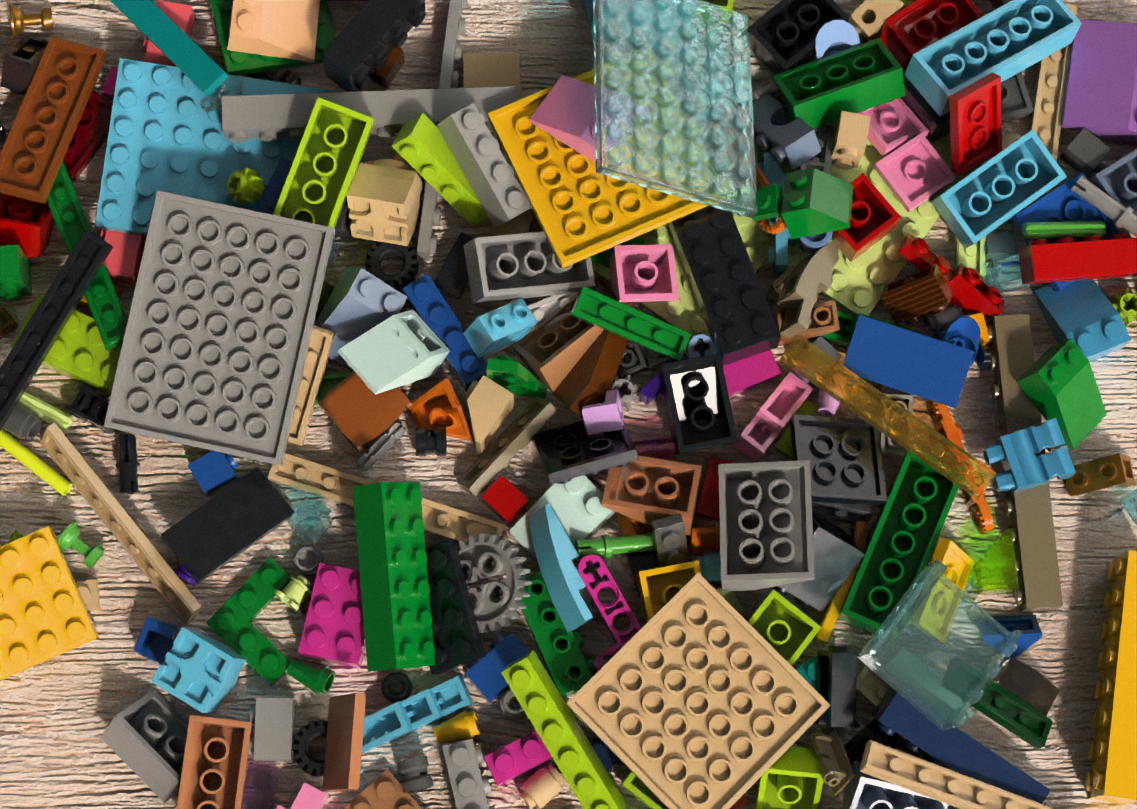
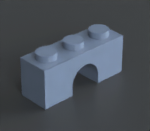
M769 94L740 112L744 122L741 126L745 135L749 139L755 138L764 151H770L777 162L780 164L782 162L785 163L792 170L821 152L814 129L799 117L789 123L783 105Z

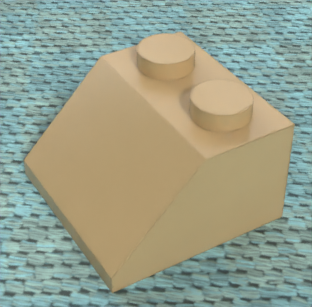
M484 375L479 382L474 380L466 392V396H468L466 401L476 453L480 456L486 451L514 409V394Z

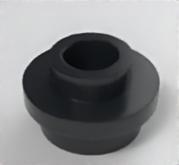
M393 672L384 678L381 686L382 693L390 702H401L411 695L412 683L407 675L401 672ZM396 682L403 685L400 693H393L391 690L392 685Z

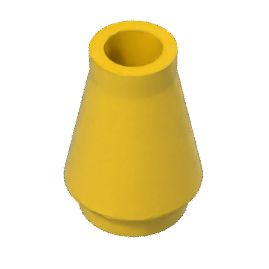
M464 710L442 724L434 726V734L438 744L475 739L476 735L481 734V727L475 711L467 712Z

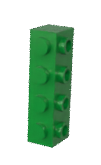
M540 571L524 578L531 581L532 584L524 586V591L528 592L530 597H523L521 599L526 605V609H521V612L549 675L564 698L579 691L597 672L590 658L585 659L580 648L585 646L578 630L567 632L553 605Z

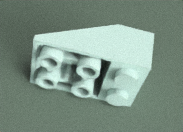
M413 309L392 315L338 350V353L375 395L435 375L450 352Z

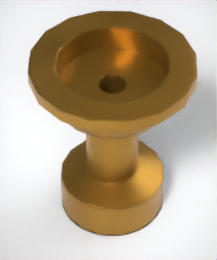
M13 3L10 4L13 38H16L17 34L24 31V26L42 25L44 31L53 30L51 7L42 8L41 14H23L20 8L14 7Z

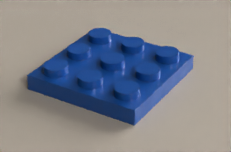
M1084 172L1075 175L1011 217L1021 235L1022 224L1027 222L1103 221L1106 233L1105 236L1100 237L1101 240H1109L1110 235L1120 233L1111 218L1071 191L1072 187L1078 184L1076 182L1082 175L1086 178ZM1060 238L1046 239L1047 244H1055L1056 239ZM1074 238V242H1083V239ZM1024 239V240H1025L1027 246H1029V241L1039 240V239ZM1074 281L1049 283L1056 292Z

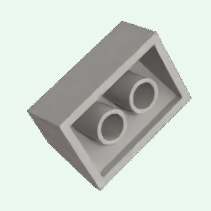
M153 689L117 714L100 738L164 803L179 792L188 723Z

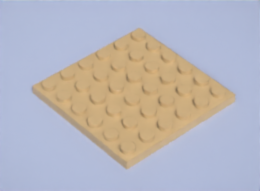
M699 573L663 606L566 703L668 809H730L831 706Z

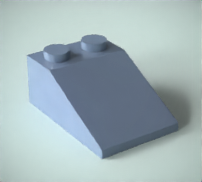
M346 266L315 323L316 326L336 332L329 359L349 371H354L338 353V350L392 315L400 313L407 296L363 268Z

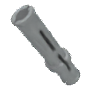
M1082 175L1076 182L1078 184L1074 185L1071 191L1115 221V226L1119 229L1123 227L1137 237V215L1133 213L1134 210L1131 207L1126 208Z

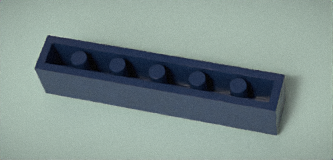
M892 685L872 714V717L880 721L876 726L891 737L895 732L905 738L902 742L903 745L917 754L922 749L930 755L927 761L944 768L948 766L955 772L1041 804L1051 791Z

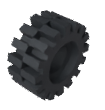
M374 242L371 245V251H367V259H365L367 272L399 292L401 288L416 280L415 276L418 275L419 265L416 251L412 249L410 243L408 246L379 242L378 244ZM396 255L402 259L403 268L399 273L388 275L382 271L380 265L386 256Z
M321 719L310 721L306 726H302L299 733L295 735V741L292 744L293 757L298 766L306 773L315 777L323 776L325 760L312 758L309 746L313 739L327 736L328 721Z

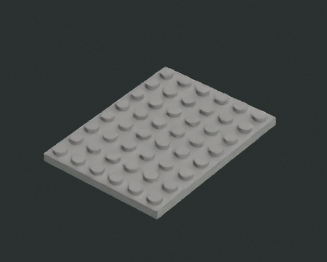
M157 190L104 427L282 466L335 229L333 227Z

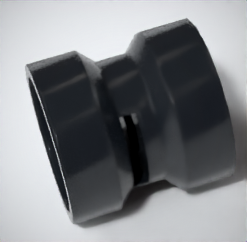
M437 426L434 430H428L426 427H416V457L426 456L428 453H434L436 456H446V426Z

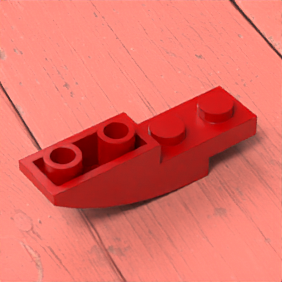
M911 233L902 240L898 252L916 267L914 273L934 264L938 265L953 293L950 301L951 304L986 315L999 316L1002 313L1005 302L1003 296L996 288L988 287L974 269L967 268L961 263L953 271L945 258L937 257L929 250L928 244L923 239L916 238Z

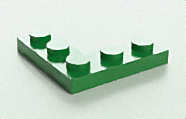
M269 557L206 624L237 654L246 658V662L273 686L287 672L291 661L264 637L251 622L277 596L274 592L277 589L282 591L291 580L289 579L290 576Z

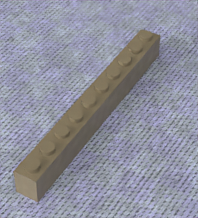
M1029 314L994 316L986 325L990 338L988 343L991 345L989 370L994 372L995 382H992L991 394L992 399L997 400L998 411H995L994 414L995 427L1000 429V435L1003 436L1027 429L1030 426H1040L1042 420L1039 410L1016 382L1035 363ZM1043 449L1041 453L1037 454L1036 457L1041 454H1045V449ZM1049 482L1016 493L1008 490V498L1004 500V511L1006 516H1010L1011 527L1007 530L1009 545H1013L1014 557H1011V572L1017 578V587L1014 588L1015 604L1020 605V613L1056 611L1063 607Z

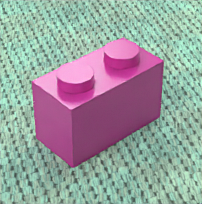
M536 730L484 757V761L497 787L553 759Z

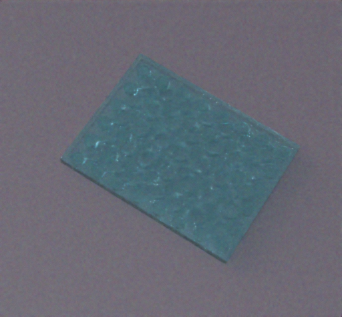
M593 0L596 173L746 217H754L758 213L755 199L757 180L749 33L747 32V28H749L748 16L735 11L729 12L726 8L702 0Z

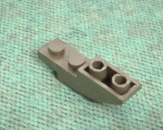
M837 239L802 260L787 278L777 301V304L786 310L780 334L787 339L808 329L811 324L812 308L818 298L817 294L827 291L833 282V269L839 259L838 250L841 242Z

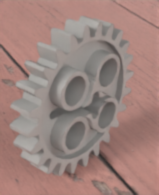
M485 533L469 535V540H460V548L457 547L467 586L486 582L488 578H499L505 574L507 575L505 580L483 584L482 588H470L468 590L480 633H488L490 630L491 632L501 631V626H511L510 619H519L520 617L516 609H526V605L521 599L523 597H530V594L524 591V586L532 584L531 581L524 579V575L528 574L530 569L521 567L526 558L516 557L519 547H510L511 540H501L500 535L490 536V534ZM494 558L496 561L495 570L492 567V562ZM468 567L470 568L471 573L469 578L467 576ZM501 588L503 590L502 600L499 597V591ZM475 596H476V598H477V606H476V607H475V605H474V597H475Z

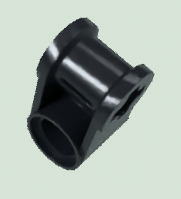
M79 383L77 386L78 392L71 403L65 405L64 410L104 432L115 433L119 431L104 427L105 422H102L103 415L107 413L110 400L104 398L88 386Z

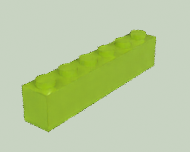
M532 650L508 664L501 674L583 809H629L628 804L571 710L566 705L535 651Z

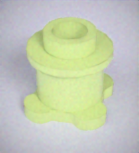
M301 575L297 579L290 576L289 579L291 581L282 591L277 589L274 593L278 599L300 615L302 611L299 608L309 596L311 597L312 592L310 590L314 586Z

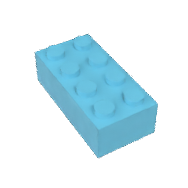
M1032 129L931 202L966 249L1067 176Z

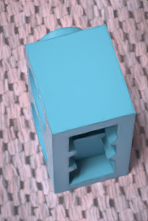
M521 298L478 316L463 335L477 357L480 358L523 339L538 322Z

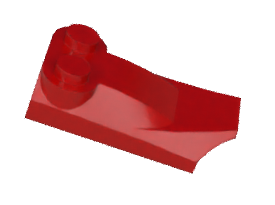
M916 0L885 20L880 39L903 70L907 69L913 54L984 15L972 0Z

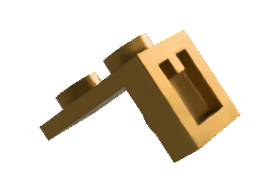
M1120 453L1073 465L1076 473L1070 478L1065 479L1068 494L1072 497L1113 486L1126 488L1136 485L1130 456Z

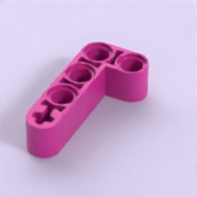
M587 555L580 560L578 573L586 585L584 589L616 644L598 656L595 665L596 672L601 669V661L604 658L613 657L641 627L604 561L597 555ZM589 563L592 567H599L596 576L601 583L594 589L591 588V586L595 585V579L592 574L585 575L584 573L586 571V564ZM608 589L612 591L615 600L610 604L601 603L598 599V593L601 590ZM617 616H624L629 620L630 627L625 631H618L613 626V619Z

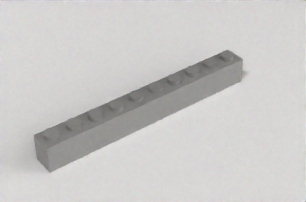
M517 86L222 96V130L225 139H230L231 142L236 143L246 142L250 138H259L261 141L266 142L275 141L278 137H289V139L296 141L302 140L318 97L374 118L375 124L371 134H378L379 137L394 136L395 133L400 132L405 123L422 112L437 126V124L451 114L472 103L483 114L487 128L493 130L488 119V113L517 101Z

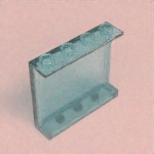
M938 559L923 568L857 658L943 731L950 728H958L964 723L968 716L966 713L967 709L971 704L973 705L981 699L985 692L982 688L987 681H991L998 675L1001 670L999 664L1004 657H1009L1018 646L1016 640L1022 632L1020 630L1009 632L943 574L948 567Z

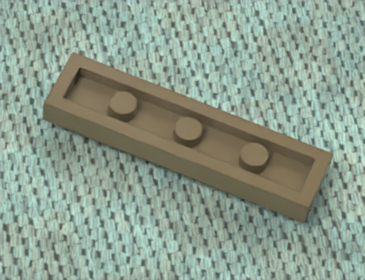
M536 397L459 478L457 483L474 496L485 491L499 471L509 466L514 455L530 443L531 437L540 428H543L550 422L551 416L557 409L549 401Z

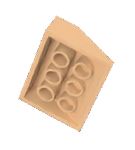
M232 0L227 50L314 63L320 0Z

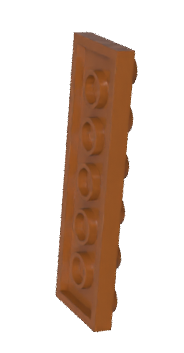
M50 37L0 153V193L43 204L46 203L107 57L105 50Z

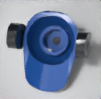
M965 315L959 316L946 329L935 331L931 337L975 351L970 366L975 361L979 369L989 368L991 352L988 346H980V327L973 318Z

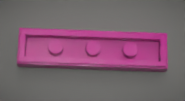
M771 350L723 366L729 396L781 375ZM661 390V395L666 404L665 390Z

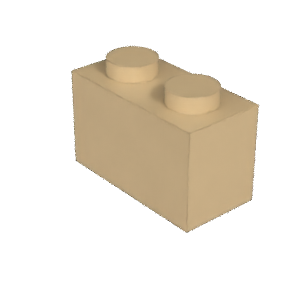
M841 111L834 129L830 164H834L842 170L858 168L866 149L871 116Z

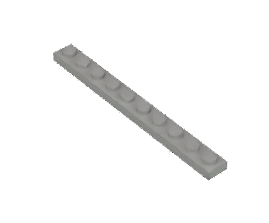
M450 0L438 89L458 87L459 71H455L456 61L461 62L462 45L458 44L459 35L465 34L466 18L461 17L462 9H468L469 0ZM427 181L417 246L418 260L430 261L431 252H436L438 235H434L433 232L434 224L440 225L441 207H437L438 197H442Z

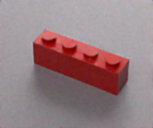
M1124 233L1110 235L1109 240H1101L1100 235L1083 237V242H1074L1073 237L1056 239L1055 244H1047L1046 239L1029 241V246L1018 250L1022 285L1136 275L1137 238H1127V234Z

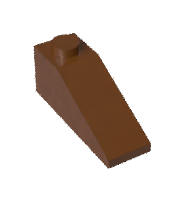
M603 330L552 394L583 419V406L603 403L605 401L606 391H609L628 341Z

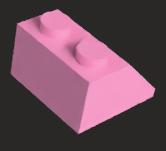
M673 244L616 245L613 247L609 258L611 288L619 302L678 301L679 295Z

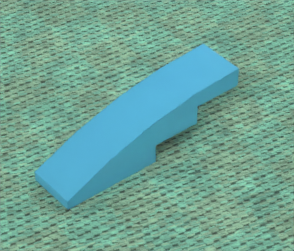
M547 504L529 517V524L542 577L553 605L569 633L592 619L593 616L579 591L586 587L572 562L579 555L550 504Z
M458 675L440 685L426 689L365 717L362 754L474 704L462 675Z

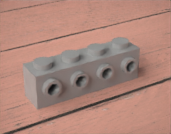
M474 103L451 114L437 124L438 129L494 228L532 208L514 176L512 166L505 160L497 139L491 135L485 124L483 114L477 110Z
M468 739L442 746L456 808L495 809L494 805L488 807L486 794L491 793L488 776H481L478 765L484 763L480 744L474 746L473 739Z

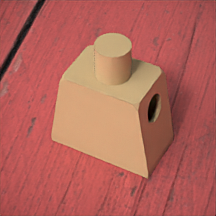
M865 0L849 16V23L857 30L860 41L863 43L881 37L885 20L902 10L904 3L901 0Z

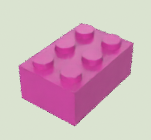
M319 563L298 653L301 657L361 669L366 645L360 572Z

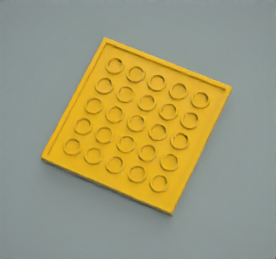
M648 46L573 77L576 80L611 91L638 107L636 124L604 168L529 122L533 113L554 86L488 113L489 122L561 268H565L719 202L725 197V193Z

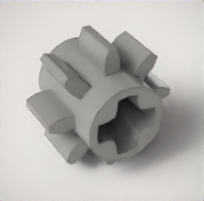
M615 375L614 384L611 385L610 390L618 389V392L622 388L627 390V394L620 398L622 407H625L627 412H629L631 402L639 403L640 397L633 393L639 390L640 385H633L630 382L631 375H628L626 379H619Z

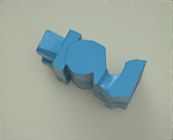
M1056 418L1044 421L1037 427L1030 426L1027 429L1000 436L995 443L982 450L987 465L1002 462L1004 472L992 476L997 492L1012 490V493H1016L1021 490L1041 486L1050 482L1055 476H1057L1058 480L1070 478L1076 473L1067 447L1061 448L1065 441ZM1045 448H1047L1048 452L1052 451L1050 454H1041L1036 457Z

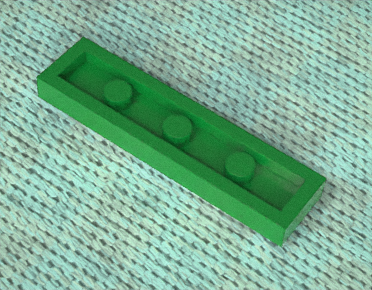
M584 286L581 287L570 314L674 361H681L691 334Z

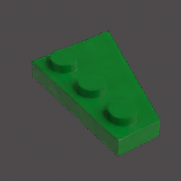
M496 355L495 359L488 358L486 372L489 379L514 395L546 399L548 388L523 365L513 361L512 357Z

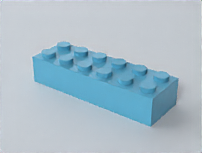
M1012 0L913 54L904 75L941 117L950 112L949 96L990 73L1001 76V82L1009 79L1071 44L1082 23L1062 0Z

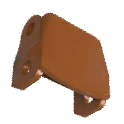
M352 371L317 403L359 454L364 451L362 445L373 440L389 428L403 413L405 408L407 411L413 408L410 400L398 387L375 395L355 371Z

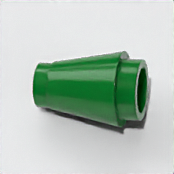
M297 658L291 661L287 670L288 675L316 694L319 692L326 694L330 690L335 678V671L330 670L329 665L299 660Z

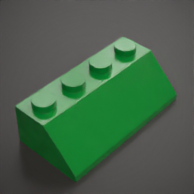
M880 38L772 76L789 122L799 117L813 129L838 121L841 111L852 113L864 112L872 107L906 96L902 67Z

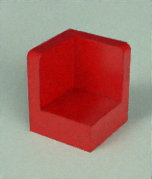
M500 476L481 496L482 503L507 526L528 505V498L504 476Z

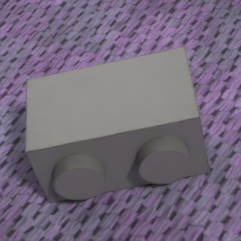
M256 698V705H251L250 722L255 724L254 736H250L248 750L249 755H254V761L294 763V753L292 750V744L295 741L296 700L294 698Z

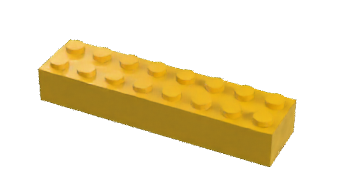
M1128 550L1115 558L1113 563L1110 562L1108 566L1107 579L1111 580L1110 592L1106 593L1104 600V609L1108 610L1107 622H1103L1101 629V639L1105 640L1104 651L1100 652L1098 658V669H1101L1102 672L1101 681H1098L1095 687V699L1099 700L1098 711H1095L1092 717V729L1095 730V740L1090 743L1088 753L1089 760H1092L1091 772L1087 773L1085 789L1089 791L1088 799L1124 805L1137 802V551Z

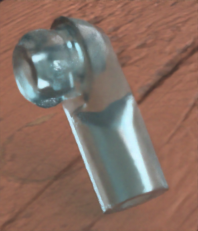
M222 83L212 92V96L204 97L201 100L200 105L204 111L208 112L221 108L222 96H227L229 93L227 84Z

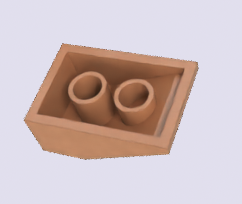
M638 455V460L632 461L626 466L609 468L602 506L651 527V521L681 514L684 521L685 534L690 535L702 466Z

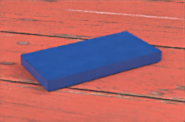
M859 315L841 372L956 408L975 351Z

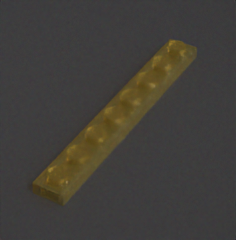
M798 334L781 355L780 361L974 498L978 499L996 475V472L801 335Z

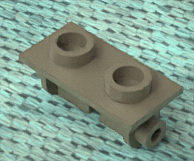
M835 729L829 736L821 731H816L811 735L810 745L813 747L816 756L821 757L818 763L823 774V781L831 786L833 794L837 796L855 777L838 729Z

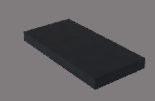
M257 467L163 532L160 538L199 584L294 516L295 511Z

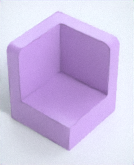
M618 389L606 391L604 403L582 407V415L588 435L623 429L624 412Z

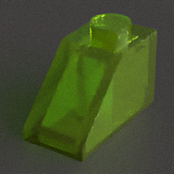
M1012 529L1004 530L975 563L974 569L970 571L971 585L973 588L976 587L977 595L1013 593L1019 589Z

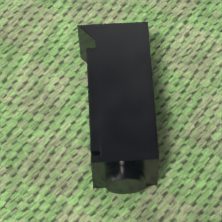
M829 645V651L817 650V692L831 705L816 720L818 725H828V727H861L854 718L856 716L857 660H855V656H859V653L848 651L847 645Z

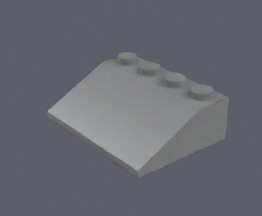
M810 460L718 464L720 562L723 591L759 590L814 580Z

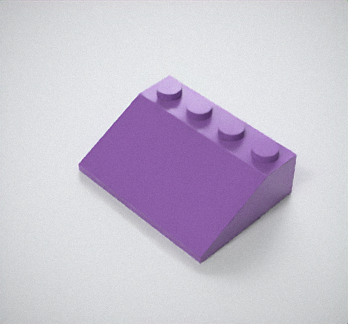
M1080 20L1082 24L1070 48L1060 127L1078 132L1085 128L1094 136L1137 147V23Z

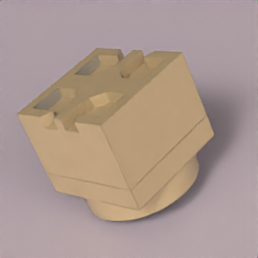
M380 159L371 164L360 163L346 194L348 208H350L349 218L352 219L350 223L351 237L402 246L409 245L421 215L419 196L422 191V181L414 169L394 159Z

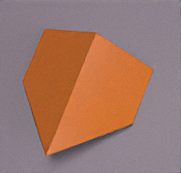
M444 379L412 403L413 408L410 410V413L417 427H426L428 430H434L437 426H446V436L474 441L462 407L449 379Z

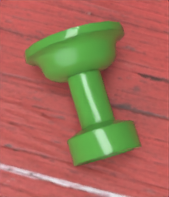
M74 519L58 537L57 542L63 550L72 547L85 557L83 563L91 569L102 557L106 549L99 544L91 547L79 538L80 529L77 526L78 521Z

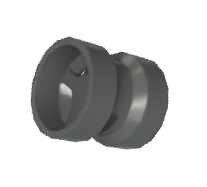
M419 756L397 762L398 771L404 778L402 783L403 793L416 792L434 786L432 777L427 775V767L429 765L427 756Z

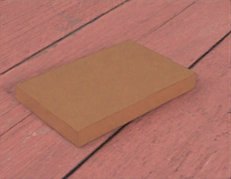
M352 693L330 697L322 791L338 792L358 790L366 705L365 694Z

